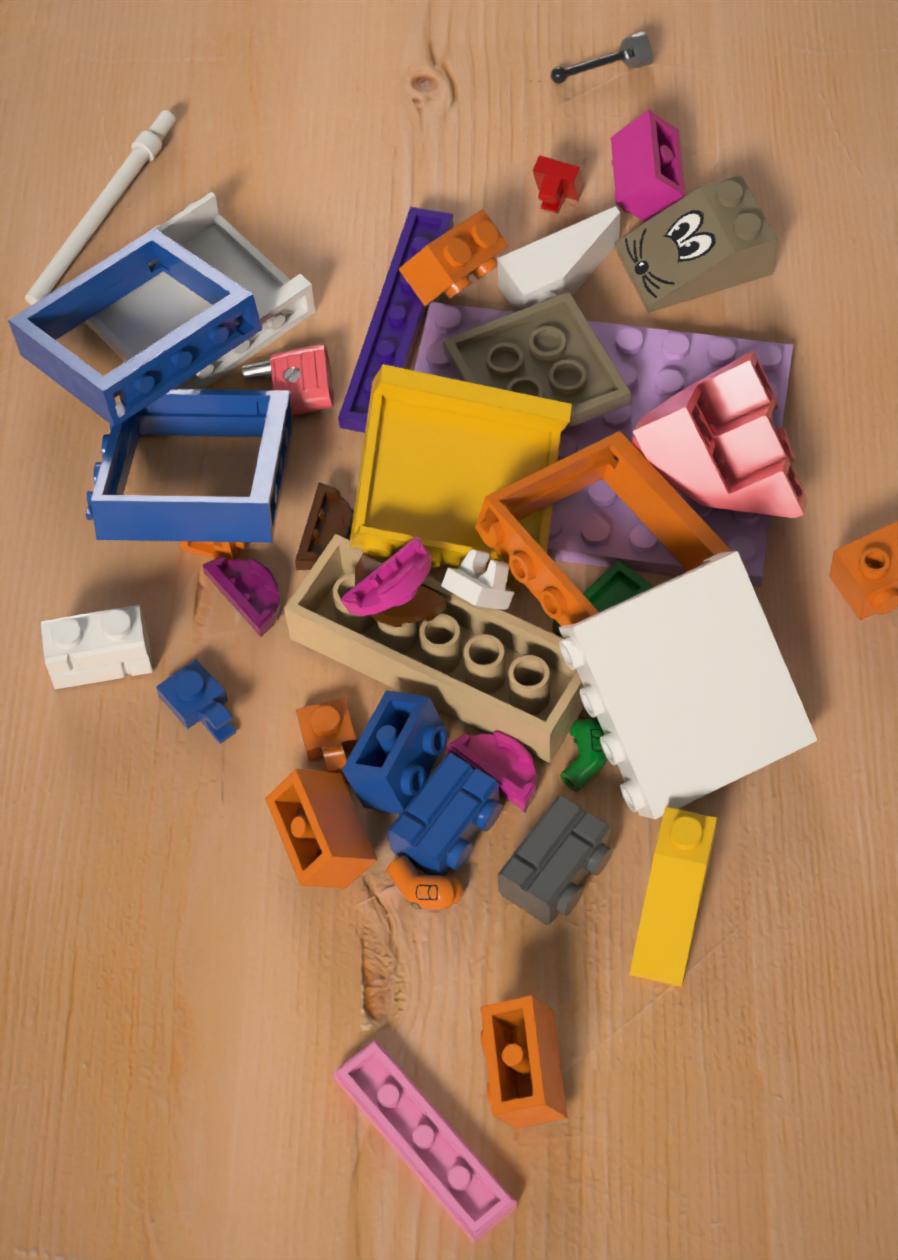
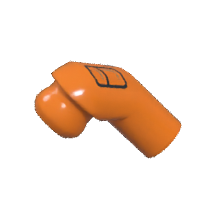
M401 856L395 859L386 869L406 901L415 909H447L452 904H456L461 900L463 888L456 877L420 875L408 856Z

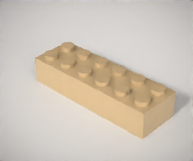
M335 534L284 608L290 639L400 692L430 697L436 709L488 734L494 735V731L503 732L519 740L531 754L550 763L569 733L572 724L584 708L579 692L580 689L584 688L577 670H571L568 667L559 648V642L563 638L503 610L474 606L441 586L442 582L426 576L421 585L446 598L447 608L429 622L423 619L415 623H402L401 627H393L376 621L370 615L358 616L351 614L345 608L341 599L355 587V567L363 554V549L349 547L350 540ZM374 558V559L377 560V561H379V562H381V563H384V562L387 561L389 558H386V559Z

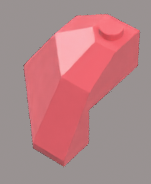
M755 351L745 354L673 395L642 417L634 428L633 433L635 436L632 437V444L672 487L701 506L788 518H797L804 515L807 504L806 494L802 483L799 481L791 465L795 458L787 432L784 427L775 428L772 412L778 409L779 405L775 392Z

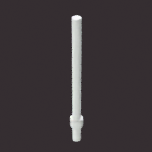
M163 110L147 131H141L132 143L130 155L25 295V300L30 305L49 295L146 161H153L162 148L161 141L176 122V118L171 112Z

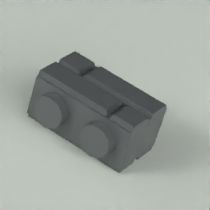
M558 796L497 874L498 892H500L502 897L516 906L526 909L527 913L546 925H551L560 912L567 916L579 902L583 893V889L579 886L588 874L599 875L611 858L613 850L609 847L610 828L605 822L589 812H583L581 807L563 796Z

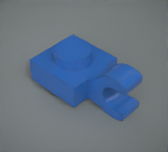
M197 659L156 686L161 700L187 729L201 721L220 744L236 733V729L229 723L232 720V716L223 706L228 701L225 690Z

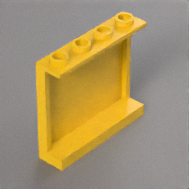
M383 364L372 381L349 547L363 549L362 553L372 558L386 559L392 557L412 539L419 537L432 556L431 568L439 567L440 564L459 568L472 549L485 551L490 554L485 566L486 571L491 560L503 561L493 548L483 542L479 532L475 529L486 496L558 461L561 431L570 422L572 404ZM553 504L518 521L546 553ZM509 567L507 582L517 586H525L524 583L519 582L513 576Z

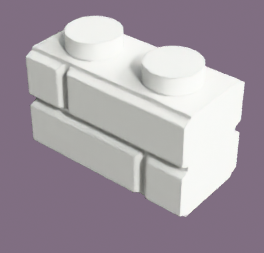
M140 604L41 621L45 664L55 690L125 678L129 674L136 676L153 673L148 631Z

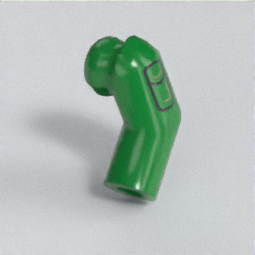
M579 718L574 721L570 729V735L575 737L574 742L577 744L579 756L560 773V777L565 785L575 792H578L608 761L600 743V737L604 736V732L599 721L595 718Z

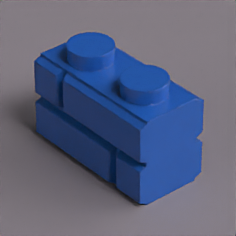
M447 753L388 830L390 849L399 857L408 856L413 865H417L421 871L428 875L445 876L450 868L458 871L471 854L473 848L472 843H470L480 828L484 831L491 829L501 813L502 805L499 798V784L495 779L477 768L473 769L470 764L457 756Z

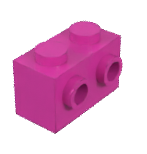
M647 110L611 137L616 204L624 212L631 213L646 222L686 196L679 129L652 111Z

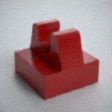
M539 155L532 171L537 188L539 189L538 199L543 201L541 209L558 214L566 198L579 201L584 188L581 169L578 166Z

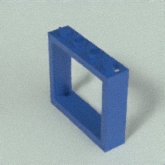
M155 228L8 320L20 355L114 427L262 330L253 293ZM157 258L158 262L149 267L148 263ZM162 272H165L212 305L104 376L56 341L64 334ZM120 396L121 402L116 404L114 398Z
M172 389L118 426L114 427L110 424V434H104L102 438V462H96L94 466V491H87L86 493L88 501L86 518L87 520H94L96 539L272 543L293 432L290 391ZM139 435L262 437L250 497L124 495Z

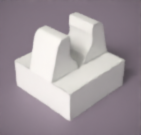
M472 549L458 569H447L441 584L443 588L474 606L508 610L514 591L506 587L509 565L507 563L491 560L486 571L485 566L490 554L485 551Z

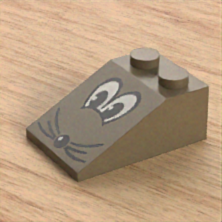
M742 175L697 188L615 242V250L648 313L772 275L777 247V237Z

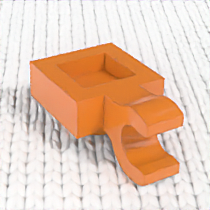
M345 697L296 709L308 761L323 758L327 772L341 773L345 784L349 783L342 771L347 762L344 752L352 751L357 743Z

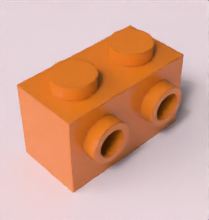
M481 209L425 246L398 270L424 306H426L444 293L450 299L472 284L469 276L474 274L477 280L488 274L498 266L495 257L505 250L509 244L484 209Z
M898 521L834 550L829 577L860 621L875 613L878 615L887 614L898 606Z
M295 769L265 798L300 886L347 888L378 860L341 773Z
M532 995L480 1006L483 1027L481 1030V1044L487 1062L489 1080L487 1084V1098L492 1115L516 1129L567 1119L568 1114L554 1011Z

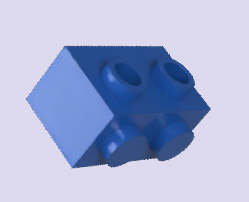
M385 691L342 769L363 808L401 814L426 782L438 756L444 752L449 737L430 697Z

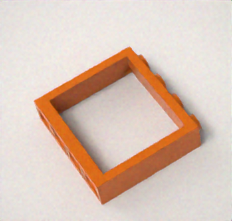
M621 431L486 496L475 526L483 542L493 548L503 561L509 565L513 576L519 582L524 583L539 600L545 613L555 619L560 626L576 624L599 612L518 521L601 479L611 487L687 571L703 565V560L716 554L732 552Z

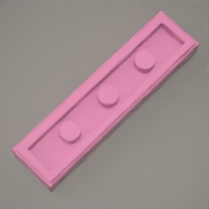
M376 1039L333 1072L334 1080L474 1244L517 1209L516 1200Z

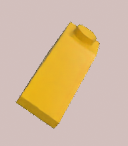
M665 807L630 967L631 976L682 987L713 851L717 817Z

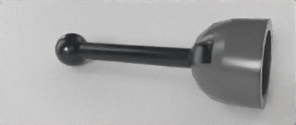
M644 31L630 34L621 42L619 52L569 68L555 67L551 71V79L553 82L561 84L569 76L620 60L631 68H640L653 64V55L648 37Z

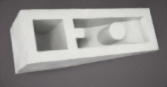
M615 206L497 258L498 288L515 312L570 292L573 296L615 247V242L619 240L620 211Z

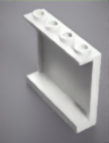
M212 192L197 202L189 204L183 211L162 225L154 227L253 293L262 326L260 332L174 389L204 390L316 313L312 284L301 274L291 280L219 214L216 195ZM156 258L148 263L149 267L157 263L158 259ZM162 272L84 323L126 362L212 305L165 272Z
M738 551L716 554L703 560V565L576 624H565L558 627L563 637V640L559 642L561 654L571 670L576 669L584 686L579 691L582 703L592 718L597 716L604 732V736L600 737L602 749L612 765H618L625 783L620 785L623 798L630 810L634 813L638 811L639 816L657 819L663 816L665 807L678 809L818 741Z

